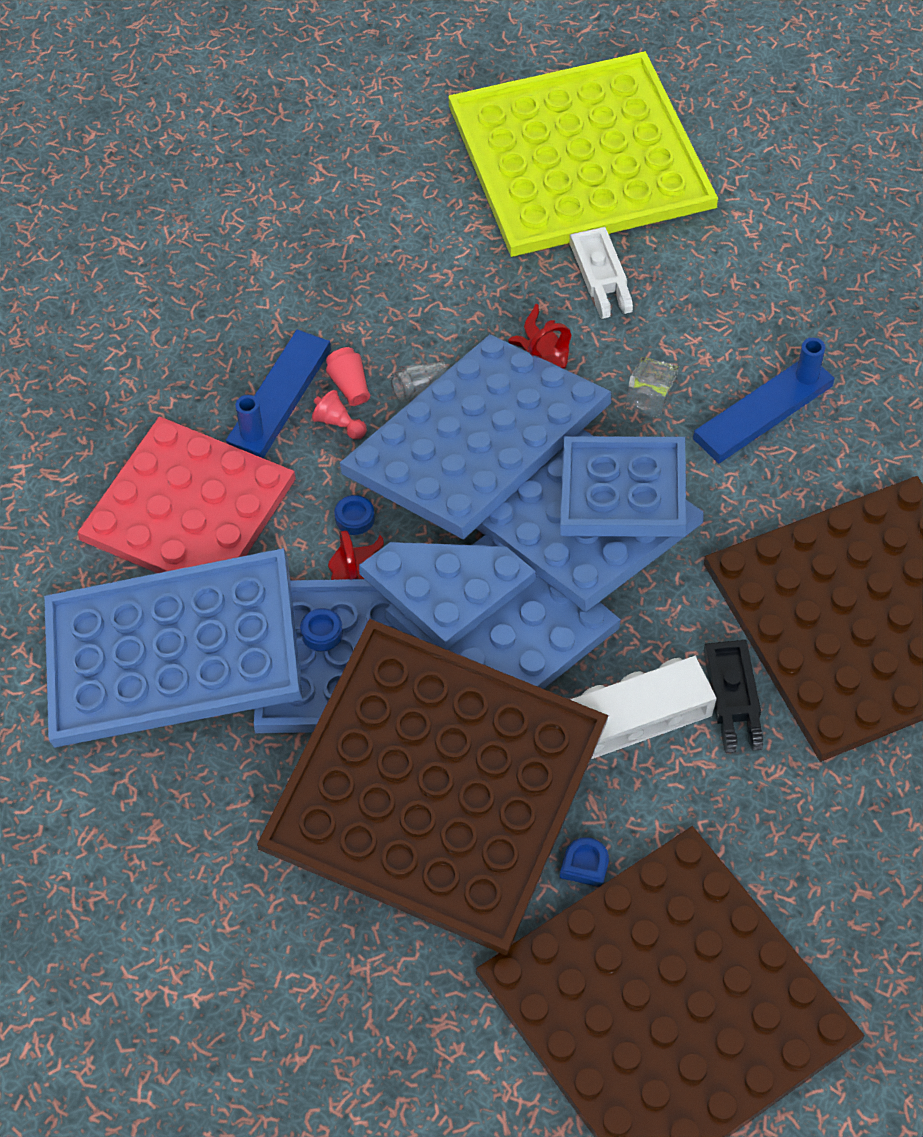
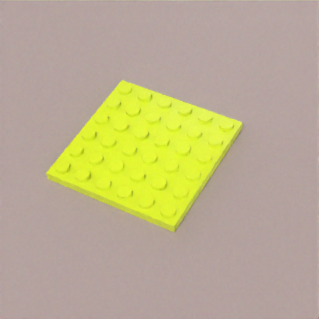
M646 51L448 96L449 108L511 257L570 243V234L606 227L608 234L717 208L718 197Z

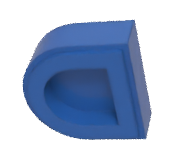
M589 837L574 840L565 851L560 878L596 887L603 885L609 862L606 847L600 841Z

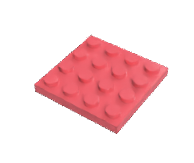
M159 416L77 532L79 540L155 573L246 556L296 480L295 471Z

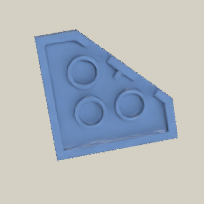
M390 542L359 565V574L435 643L446 650L535 581L536 571L505 546Z

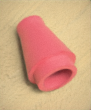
M350 347L340 348L332 352L326 358L327 374L347 398L350 406H357L367 402L371 395L367 388L361 355L355 353L354 349Z

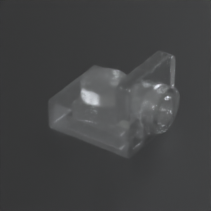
M643 356L631 374L625 408L660 418L664 412L667 394L677 379L679 366Z

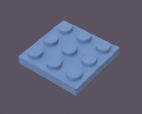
M564 436L561 536L686 537L685 437Z

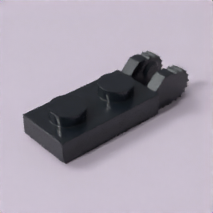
M747 640L705 643L703 651L710 686L717 698L714 709L717 724H721V735L725 753L736 752L738 741L733 722L747 721L748 742L753 751L762 750L761 708Z

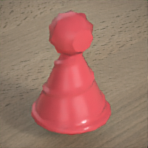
M336 390L329 391L322 399L319 396L314 399V403L317 406L312 414L313 422L346 427L347 435L354 440L362 439L366 435V424L360 419L352 420Z

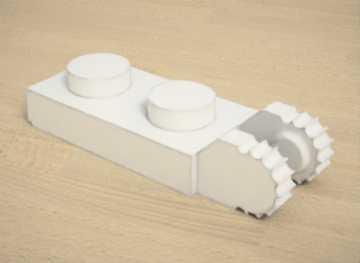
M606 227L570 234V246L590 296L594 297L595 306L600 318H608L611 315V306L606 294L616 292L617 301L623 314L633 312L632 299L627 287V278Z

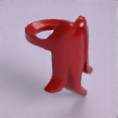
M535 304L524 324L528 340L516 335L508 339V342L521 347L532 356L535 355L566 369L569 343L572 336L571 331L563 323H555V320L546 322L544 328L539 330L536 326V321L540 311L539 305ZM553 331H560V337L558 338Z
M345 530L340 531V547L328 563V568L333 573L331 580L364 579L359 574V565L383 548L384 540L379 535L373 545L353 548L349 532Z

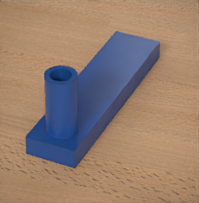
M297 329L254 396L244 395L237 399L235 407L238 422L227 437L226 443L264 458L331 351L330 341Z
M818 338L804 340L798 362L694 430L693 440L719 464L833 387L835 378L822 367L825 353L824 342Z

